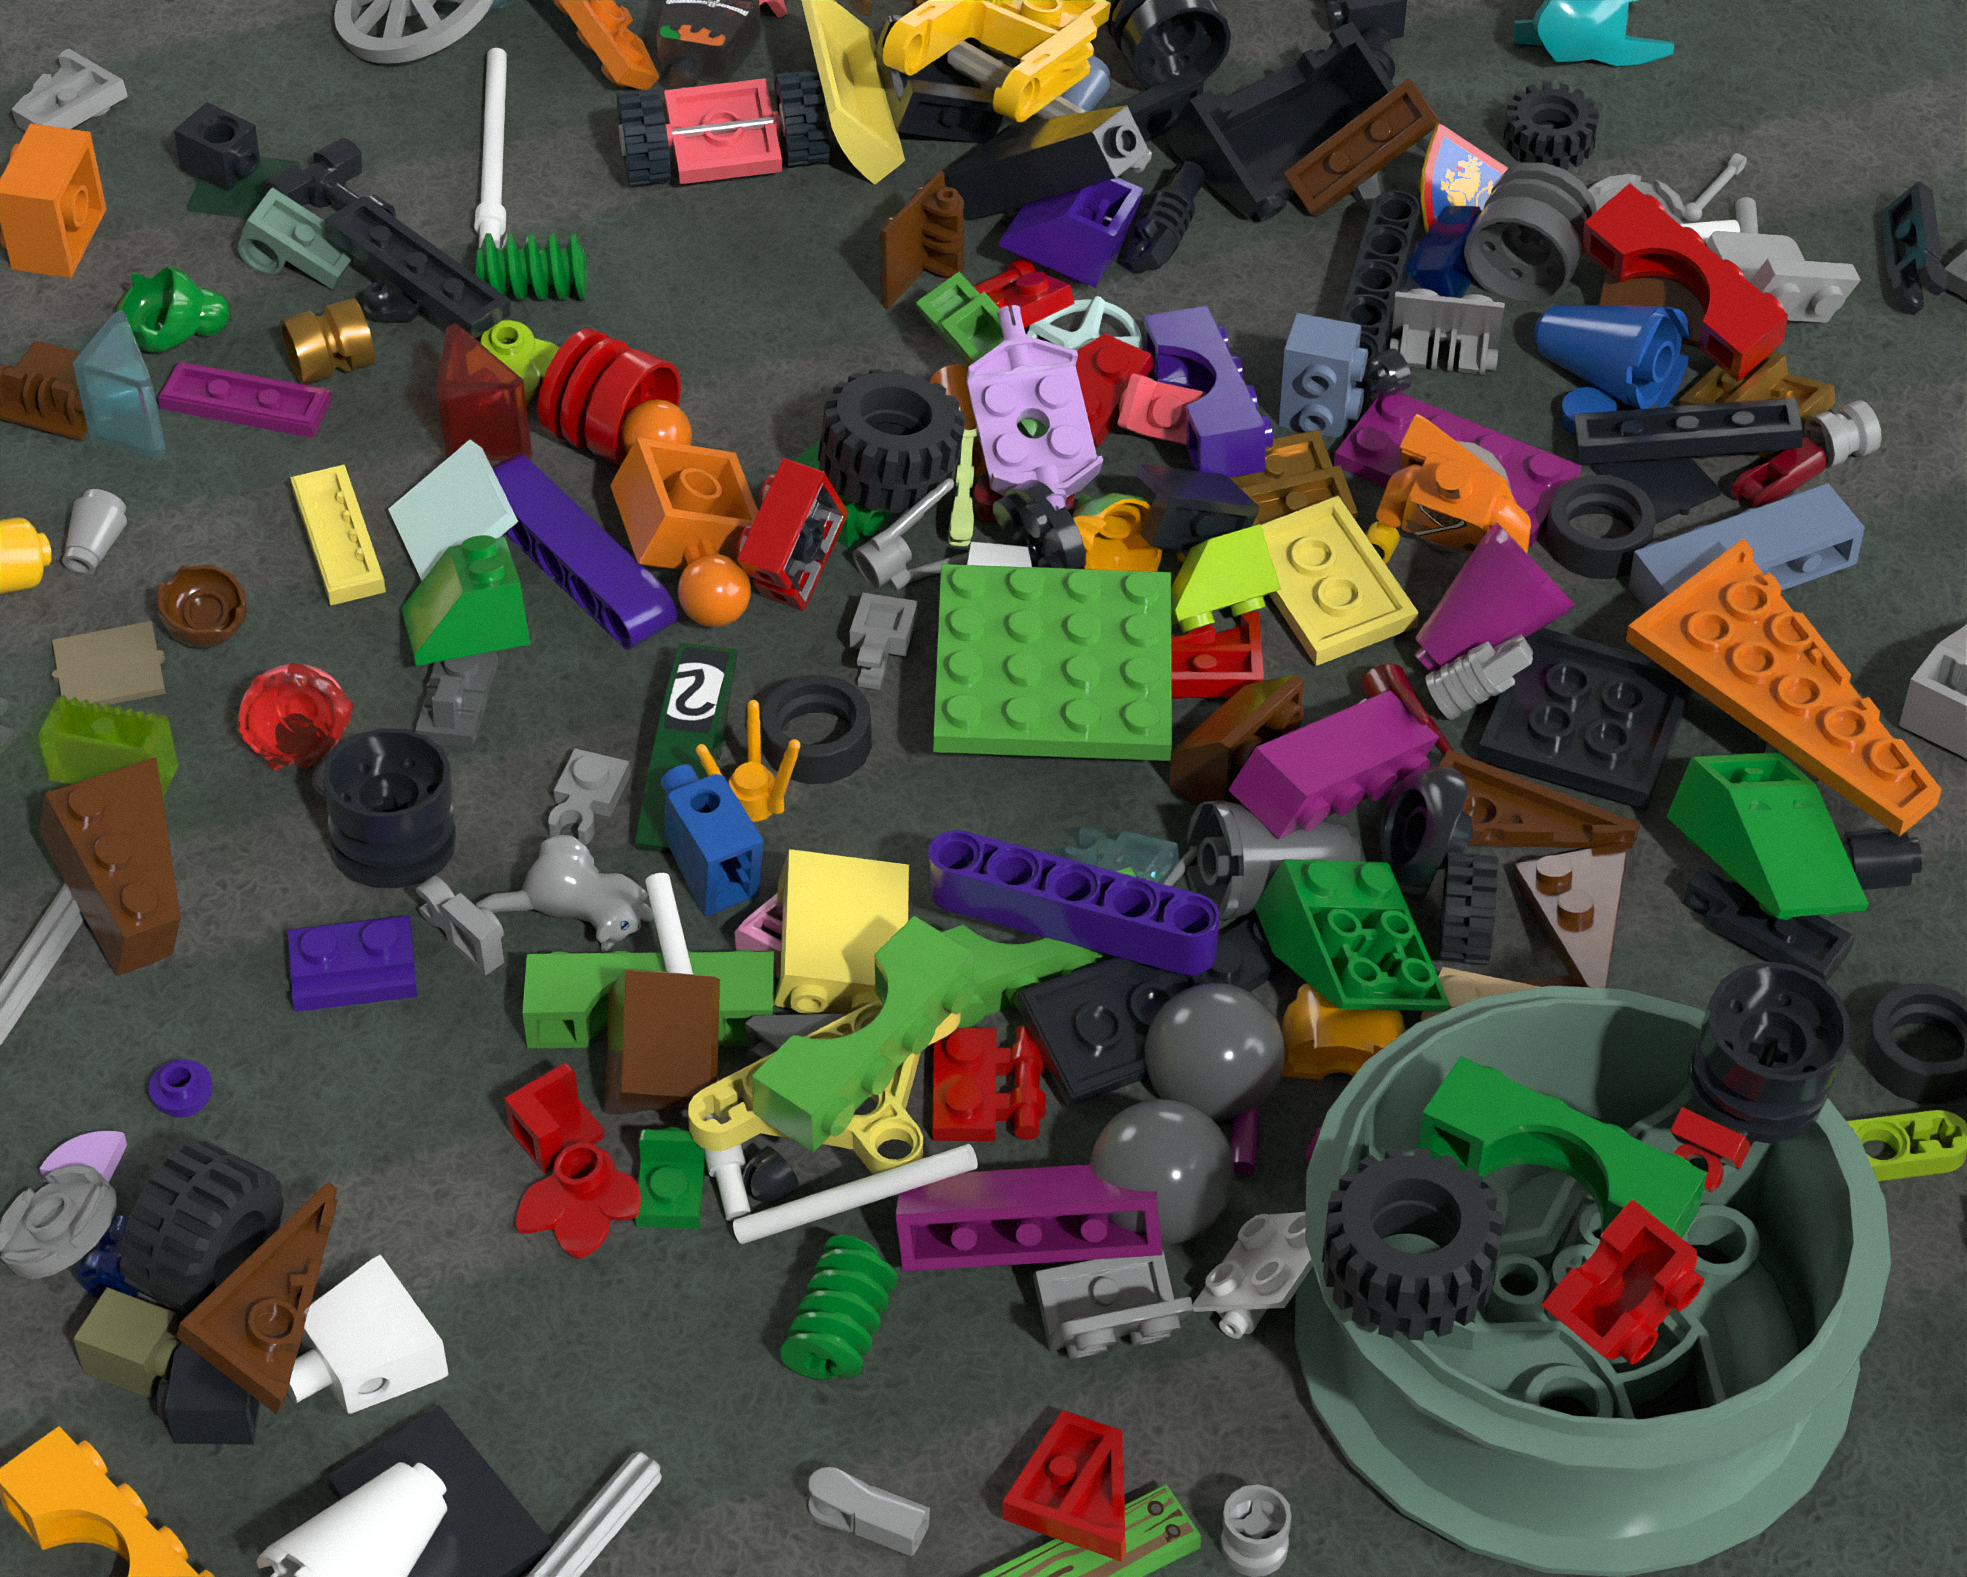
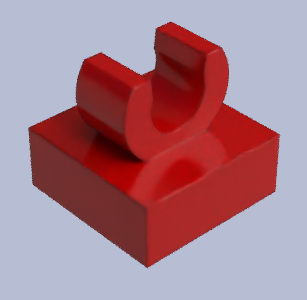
M1683 1107L1670 1131L1675 1139L1683 1144L1673 1154H1677L1688 1161L1693 1158H1702L1707 1161L1708 1172L1704 1190L1711 1193L1719 1187L1723 1180L1724 1169L1722 1162L1740 1170L1751 1147L1745 1136Z

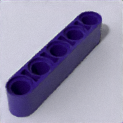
M517 454L492 468L518 520L504 534L517 546L523 544L524 546L520 549L550 578L556 576L552 580L583 610L589 607L590 609L585 612L615 641L622 639L623 641L619 644L625 650L635 647L677 621L676 607L663 585L641 564H638L621 545L526 456Z
M952 830L943 832L930 843L928 852L929 893L936 905L945 910L1179 974L1195 975L1203 973L1210 969L1216 961L1220 913L1217 905L1210 898L1201 894L967 831Z

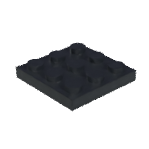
M1542 628L1526 637L1525 640L1533 650L1532 664L1513 675L1515 684L1501 692L1480 741L1477 760L1647 809L1693 689L1655 661L1645 656Z

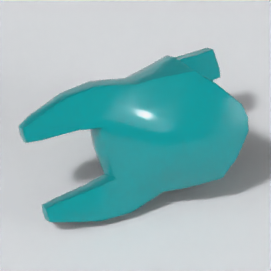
M1545 0L1536 11L1534 20H1514L1513 25L1514 44L1543 46L1554 62H1576L1593 59L1614 66H1631L1672 55L1674 51L1673 42L1626 35L1629 2L1637 0Z

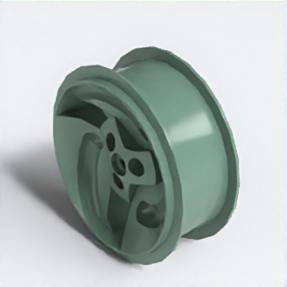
M1545 986L1479 997L1416 1023L1364 1062L1326 1114L1306 1173L1305 1240L1313 1267L1295 1292L1294 1346L1312 1407L1349 1465L1403 1515L1470 1552L1543 1573L1626 1577L1696 1564L1757 1536L1768 1528L1812 1489L1845 1435L1860 1372L1859 1356L1874 1334L1878 1324L1891 1267V1253L1884 1195L1860 1138L1829 1098H1827L1825 1106L1815 1124L1796 1138L1770 1144L1748 1141L1751 1147L1740 1170L1722 1162L1724 1175L1721 1184L1712 1193L1703 1190L1699 1212L1682 1239L1690 1245L1702 1244L1713 1247L1726 1255L1732 1262L1728 1264H1714L1697 1256V1264L1694 1271L1704 1278L1700 1292L1683 1310L1677 1311L1672 1308L1666 1318L1655 1329L1659 1333L1656 1343L1649 1353L1635 1364H1630L1622 1356L1614 1360L1604 1358L1541 1306L1543 1301L1572 1268L1580 1267L1592 1256L1599 1245L1601 1235L1600 1213L1591 1194L1571 1176L1547 1166L1536 1164L1511 1165L1495 1170L1482 1178L1480 1189H1492L1497 1198L1496 1211L1502 1212V1241L1491 1296L1484 1308L1477 1307L1475 1319L1466 1326L1454 1321L1452 1333L1439 1338L1433 1330L1425 1331L1423 1340H1408V1332L1395 1331L1393 1338L1378 1334L1379 1325L1370 1322L1366 1327H1362L1353 1321V1308L1341 1310L1333 1300L1334 1287H1326L1323 1277L1324 1263L1322 1262L1328 1202L1332 1191L1338 1190L1339 1179L1347 1170L1358 1173L1359 1161L1371 1155L1378 1161H1381L1385 1158L1386 1150L1399 1148L1403 1156L1415 1154V1148H1418L1422 1113L1460 1056L1481 1066L1493 1067L1501 1071L1507 1078L1543 1095L1557 1097L1574 1110L1604 1124L1616 1125L1625 1130L1630 1136L1665 1153H1673L1679 1146L1683 1145L1670 1132L1681 1108L1683 1107L1705 1117L1697 1109L1687 1086L1688 1062L1694 1050L1695 1041L1701 1032V1024L1706 1013L1695 1007L1625 989ZM1702 1158L1689 1160L1693 1166L1708 1172L1706 1160ZM1396 1234L1382 1239L1389 1246L1406 1253L1425 1254L1442 1249L1433 1241L1414 1234ZM1693 1361L1701 1409L1648 1419H1635L1632 1408L1662 1395L1686 1374ZM1560 1396L1573 1397L1584 1403L1591 1412L1592 1417L1572 1416L1540 1407V1403Z

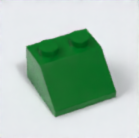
M479 535L466 539L461 545L448 547L401 608L416 666L530 645L521 584L505 537L494 538L488 535Z

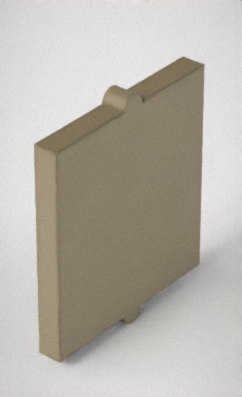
M152 621L52 640L57 670L52 672V677L55 683L60 684L65 713L166 694L160 665L165 661V656L162 650H157Z

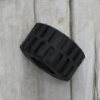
M871 369L866 375L858 372L850 375L848 382L840 381L834 386L833 394L828 395L818 450L819 470L824 471L836 492L845 493L844 499L854 504L861 502L866 504L865 508L875 511L878 508L888 509L889 513H902V509H911L945 479L950 478L954 481L965 429L964 412L959 410L960 404L954 396L946 395L947 389L939 383L932 384L927 381L928 377L917 373L913 376L905 374V370L892 369V372H884L882 369Z
M200 1140L198 1143L193 1141L184 1145L179 1152L175 1151L156 1170L141 1192L130 1214L120 1250V1255L122 1256L120 1270L121 1275L125 1276L124 1282L130 1288L188 1316L247 1259L258 1243H264L279 1229L284 1204V1197L281 1196L283 1189L281 1182L271 1172L208 1141Z
M1400 1148L1386 1150L1384 1160L1378 1161L1371 1155L1359 1161L1358 1173L1347 1170L1339 1179L1338 1190L1332 1191L1328 1202L1322 1262L1324 1263L1323 1277L1326 1287H1334L1333 1300L1341 1310L1353 1308V1321L1362 1327H1366L1370 1322L1379 1325L1378 1334L1393 1338L1395 1331L1408 1332V1340H1423L1424 1332L1433 1330L1439 1338L1452 1333L1454 1321L1466 1326L1475 1319L1477 1307L1484 1308L1487 1304L1496 1277L1502 1241L1503 1219L1502 1212L1496 1211L1497 1198L1491 1188L1480 1189L1482 1177L1472 1168L1464 1172L1458 1169V1159L1446 1154L1441 1160L1430 1158V1150L1415 1148L1414 1155L1403 1156ZM1396 1234H1414L1433 1241L1442 1249L1425 1254L1406 1253L1389 1246L1382 1239Z

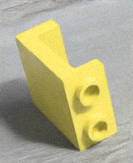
M789 849L778 880L777 902L783 903L781 973L774 996V1004L776 1006L792 1008L803 1014L827 1012L848 1015L879 999L875 993L874 954L908 922L909 865Z

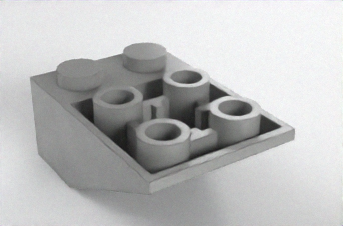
M1967 624L1939 642L1913 675L1899 726L1966 759Z

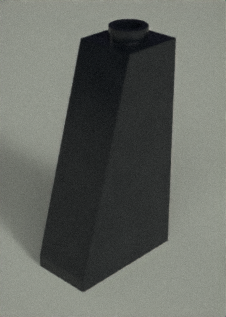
M1127 105L1008 125L944 173L945 185L957 190L958 194L963 198V219L970 221L1115 179L1150 151Z

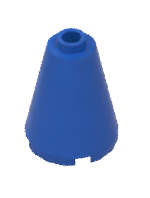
M1554 305L1546 313L1540 315L1534 327L1533 339L1542 357L1595 388L1606 392L1633 410L1649 409L1654 403L1660 408L1665 407L1678 390L1687 368L1689 356L1680 354L1682 337L1691 339V328L1687 315L1680 309L1670 306Z

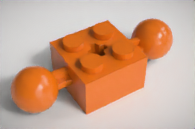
M658 399L642 402L635 406L624 420L621 439L627 456L610 485L637 563L657 568L664 567L684 570L678 583V598L687 616L696 623L707 627L729 625L745 612L750 601L751 584L747 573L737 560V546L742 531L747 525H753L758 514L757 506L737 454L735 452L691 446V424L686 414L678 406Z

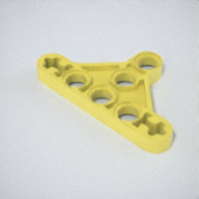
M877 999L805 1037L811 1039H834L853 1034L870 1024L882 1010L883 1004L880 999ZM961 1012L958 1014L951 1013L936 1028L935 1034L928 1046L956 1030L960 1023ZM774 1053L702 1089L693 1096L688 1109L689 1129L693 1141L701 1148L710 1151H725L760 1133L790 1138L756 1116L753 1111L751 1076ZM912 1053L896 1069L891 1082L883 1092L878 1095L871 1094L869 1096L877 1102L875 1110L865 1115H854L848 1127L836 1137L830 1135L823 1144L853 1149L872 1174L923 1159V1135L918 1125L906 1111L921 1053L916 1055ZM742 1097L744 1102L738 1104V1098ZM715 1113L720 1119L728 1117L729 1121L720 1124L714 1118L707 1120V1115ZM899 1139L908 1143L912 1151L906 1157L896 1160L883 1157L878 1153L877 1149L885 1141Z

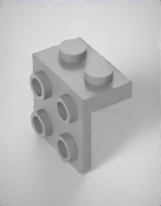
M1714 231L1706 241L1708 248L1718 257L1735 263L1744 274L1745 279L1759 291L1770 293L1776 297L1788 314L1787 320L1827 323L1835 312L1843 306L1846 298L1861 281L1853 264L1805 261L1797 243L1788 236Z
M1164 1252L1160 1256L1090 1260L1036 1271L1033 1274L1049 1350L1054 1351L1067 1348L1069 1359L1105 1352L1108 1345L1116 1343L1117 1337L1130 1335L1133 1346L1168 1339L1171 1337V1332L1181 1329L1180 1322L1194 1311L1191 1297L1174 1300Z

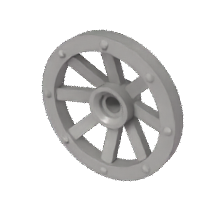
M338 0L335 7L334 20L343 42L355 56L375 63H401L428 56L459 40L478 24L488 12L494 0H450L461 3V5L442 21L432 7L437 0ZM374 1L358 18L362 6ZM389 9L383 38L366 35ZM419 14L427 29L401 37L406 16Z

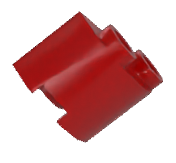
M1631 1199L1600 1235L1599 1245L1592 1256L1580 1267L1572 1268L1543 1301L1541 1306L1604 1358L1614 1360L1622 1356L1630 1364H1635L1643 1359L1656 1343L1659 1333L1655 1329L1666 1318L1672 1308L1681 1311L1695 1299L1703 1286L1704 1278L1694 1271L1697 1264L1696 1249L1635 1200Z

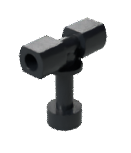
M340 138L314 152V164L302 170L297 166L291 165L263 180V198L273 187L301 206L313 201L320 207H328L334 203L342 209L360 198L359 195L345 187V183L362 173V152L350 140ZM374 194L366 196L396 217L395 208L388 202Z

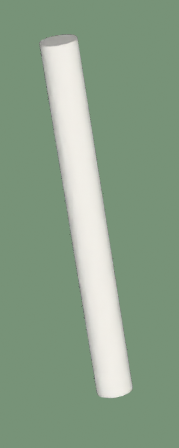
M966 1144L734 1220V1233L739 1243L745 1244L977 1169L976 1154L972 1146Z

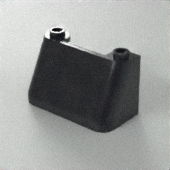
M1353 22L1343 25L1330 33L1329 37L1333 42L1326 51L1320 49L1314 52L1310 49L1302 54L1295 65L1229 97H1226L1223 92L1214 96L1212 91L1208 90L1190 99L1166 134L1165 140L1174 154L1183 162L1193 161L1200 165L1206 175L1205 182L1247 219L1258 216L1260 221L1263 222L1280 213L1287 206L1286 201L1298 196L1284 175V172L1396 88Z

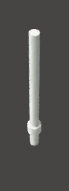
M500 48L490 49L487 53L481 204L475 210L474 223L475 231L479 235V248H481L486 233H491L496 248H500V236L506 230V210L501 203L507 54Z
M667 873L653 874L647 877L645 882L666 970L670 973L693 974L670 877ZM715 1113L707 1115V1120L714 1118L720 1124L729 1121L728 1117L720 1119ZM741 1144L725 1151L705 1149L708 1173L717 1179L726 1220L731 1221L751 1215L741 1173L746 1167Z

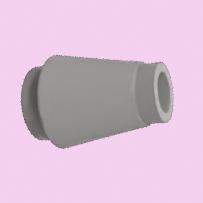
M90 489L85 491L81 498L74 501L65 554L62 559L67 569L73 572L94 574L96 567L127 524V519L124 515L126 506L120 498L104 490Z

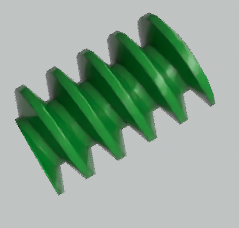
M486 233L481 248H478L476 276L504 296L507 295L511 285L517 300L526 299L531 285L538 300L547 299L552 285H554L560 300H568L573 285H575L580 299L586 300L588 283L585 248H581L576 233H570L565 248H560L555 233H549L544 248H539L534 233H528L523 248L517 247L512 233L506 234L502 248H496L491 233Z
M838 1234L830 1237L824 1244V1253L816 1263L815 1275L807 1284L806 1296L799 1303L797 1317L791 1323L788 1329V1338L780 1348V1356L786 1367L800 1376L825 1381L834 1377L854 1378L862 1372L864 1364L861 1356H865L871 1350L872 1337L870 1335H874L881 1326L879 1314H883L890 1304L888 1293H891L898 1284V1274L891 1265L882 1260L878 1251L869 1243L857 1237Z

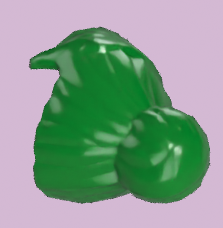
M167 266L153 277H144L137 272H133L131 279L134 285L130 287L118 304L115 313L117 331L131 349L139 352L163 353L179 347L187 342L195 333L204 337H211L220 333L227 325L230 306L223 295L208 288L199 289L193 279L185 272Z

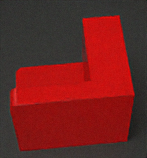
M568 1063L558 1066L504 1098L509 1133L543 1174L554 1168L557 1156L566 1147L579 1142L596 1144L605 1137L604 1128L579 1100L576 1074Z

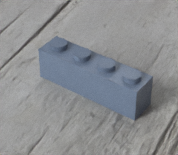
M1829 483L1807 491L1796 492L1785 499L1759 508L1747 509L1741 514L1710 525L1699 526L1688 533L1671 539L1650 543L1644 548L1634 551L1628 588L1647 612L1744 538L1754 551L1753 561L1764 575L1771 572L1782 586V591L1855 565L1865 527Z

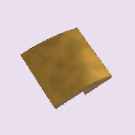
M1776 352L1769 354L1739 382L1716 365L1679 399L1680 406L1796 398L1803 434L1805 422L1810 416L1827 412L1836 404L1834 385L1788 373L1786 355ZM1786 449L1778 452L1755 451L1753 453L1771 460Z
M1319 429L1273 439L1272 448L1265 449V472L1229 477L1260 507L1253 526L1262 525L1336 496L1340 497L1353 518H1356L1358 514L1341 466H1332Z

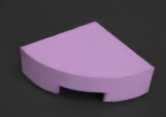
M97 1131L80 1135L65 1142L55 1149L40 1167L43 1181L47 1182L44 1177L54 1170L73 1165L94 1167L109 1183L127 1147L124 1133Z

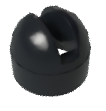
M1391 348L1377 354L1366 365L1364 379L1365 381L1373 380L1374 385L1370 390L1374 394L1383 397L1391 396L1411 386L1412 378L1409 366L1403 355L1396 349Z
M770 1146L764 1147L751 1158L744 1169L742 1177L745 1190L761 1202L773 1203L784 1198L799 1185L797 1176L790 1165Z

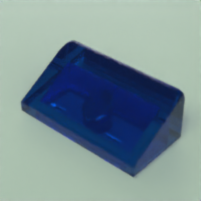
M1450 205L1443 208L1406 265L1407 272L1422 289L1434 291L1439 296L1462 298L1474 279V276L1468 270L1464 249L1467 236L1478 215L1482 212L1480 206Z

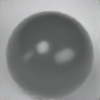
M1207 983L1192 986L1181 991L1168 1000L1158 1011L1146 1037L1145 1062L1149 1079L1161 1099L1186 1103L1205 1113L1215 1123L1233 1121L1235 1116L1257 1107L1260 1108L1270 1098L1277 1088L1283 1073L1285 1043L1274 1014L1259 998L1245 989L1234 985Z
M1165 1099L1149 1100L1123 1110L1102 1130L1094 1145L1090 1159V1165L1094 1174L1111 1185L1130 1190L1157 1191L1163 1245L1185 1242L1202 1234L1211 1227L1225 1210L1234 1185V1160L1225 1135L1209 1116L1199 1109L1180 1101ZM1144 1210L1112 1212L1108 1214V1221L1120 1228L1147 1233Z

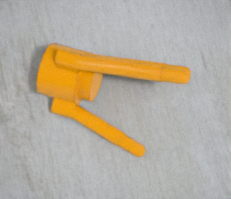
M750 700L747 704L748 763L740 765L729 779V786L751 821L758 822L767 819L773 813L781 814L784 812V795L798 757L800 742L796 739H792L789 742L775 780L773 774L761 764L759 703L756 700ZM704 744L698 745L696 753L707 776L714 774L722 775L708 748Z

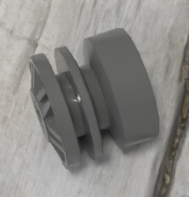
M1526 162L1508 168L1495 182L1491 194L1485 201L1483 211L1478 215L1467 236L1464 255L1468 270L1480 286L1493 295L1529 305H1541L1557 299L1568 287L1578 266L1579 259L1584 253L1582 251L1584 222L1597 211L1594 197L1582 181L1565 169L1547 163Z

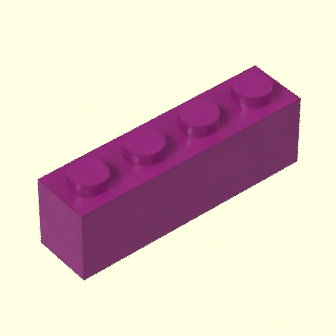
M1389 690L1257 746L1230 786L1229 791L1278 839L1300 829L1309 832L1317 827L1326 817L1335 813L1339 816H1344L1359 802L1368 798L1376 801L1408 775L1428 768L1430 760L1426 756L1439 736L1427 725H1420L1404 703Z
M1090 1164L965 1172L900 1193L898 1197L896 1222L903 1272L1160 1256L1163 1254V1237L1159 1218L1157 1191L1130 1190L1111 1185L1097 1177ZM1144 1210L1147 1233L1120 1228L1108 1221V1214L1112 1212Z

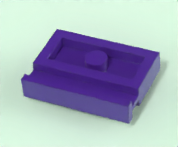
M410 915L288 930L293 991L292 1001L295 1012L418 997Z

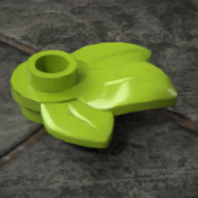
M502 320L482 334L481 347L467 357L463 363L461 375L466 393L471 394L493 387L500 397L518 410H524L533 398L540 380L543 381L546 370L559 347L551 342L534 338L532 331L518 321ZM510 341V342H514V343H512V344H503L502 342Z

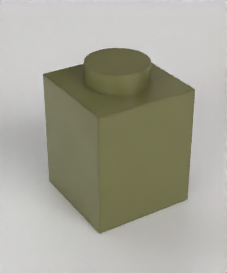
M106 1288L73 1338L83 1373L149 1398H153L158 1391L161 1379H170L174 1353L182 1343V1341L176 1338L179 1322L175 1312L110 1288Z

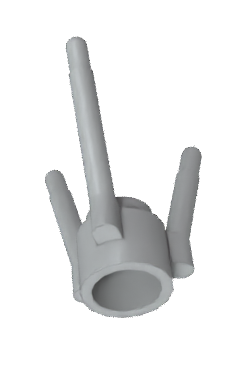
M945 479L889 528L853 550L852 555L856 568L875 589L888 582L895 591H898L912 581L941 573V564L967 565L969 552L909 570L906 569V563L912 560V554L901 536L912 528L924 516L927 510L953 488L954 481L952 479Z

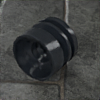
M1106 0L1111 2L1109 18L1104 23L1110 36L1114 38L1118 49L1123 52L1125 61L1136 79L1147 89L1192 67L1204 76L1205 81L1220 67L1228 54L1231 32L1226 18L1214 0Z
M380 728L357 734L337 746L325 763L323 776L325 802L329 813L330 847L337 867L352 880L374 888H403L422 883L442 871L454 855L456 842L454 808L451 804L453 793L451 767L443 748L428 736L407 729Z
M1766 961L1742 966L1722 979L1709 1001L1701 1024V1032L1695 1041L1694 1050L1688 1062L1687 1086L1697 1109L1707 1119L1745 1136L1748 1141L1770 1144L1793 1139L1813 1126L1825 1106L1835 1081V1075L1842 1064L1850 1044V1017L1840 996L1819 976L1790 964Z

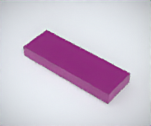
M178 361L158 400L160 409L313 438L332 403L330 389Z

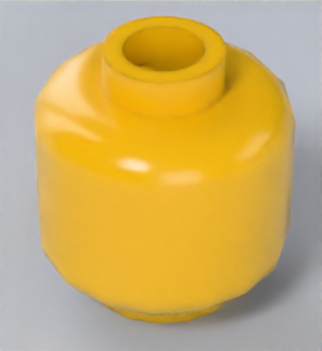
M14 517L0 520V595L23 591L37 586L42 580L44 567L49 566L51 563V548L44 533H37L34 526L24 518Z

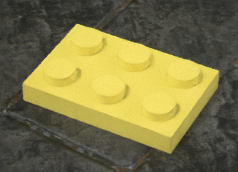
M1339 496L1261 525L1281 586V590L1273 592L1269 596L1316 666L1417 627L1418 611Z

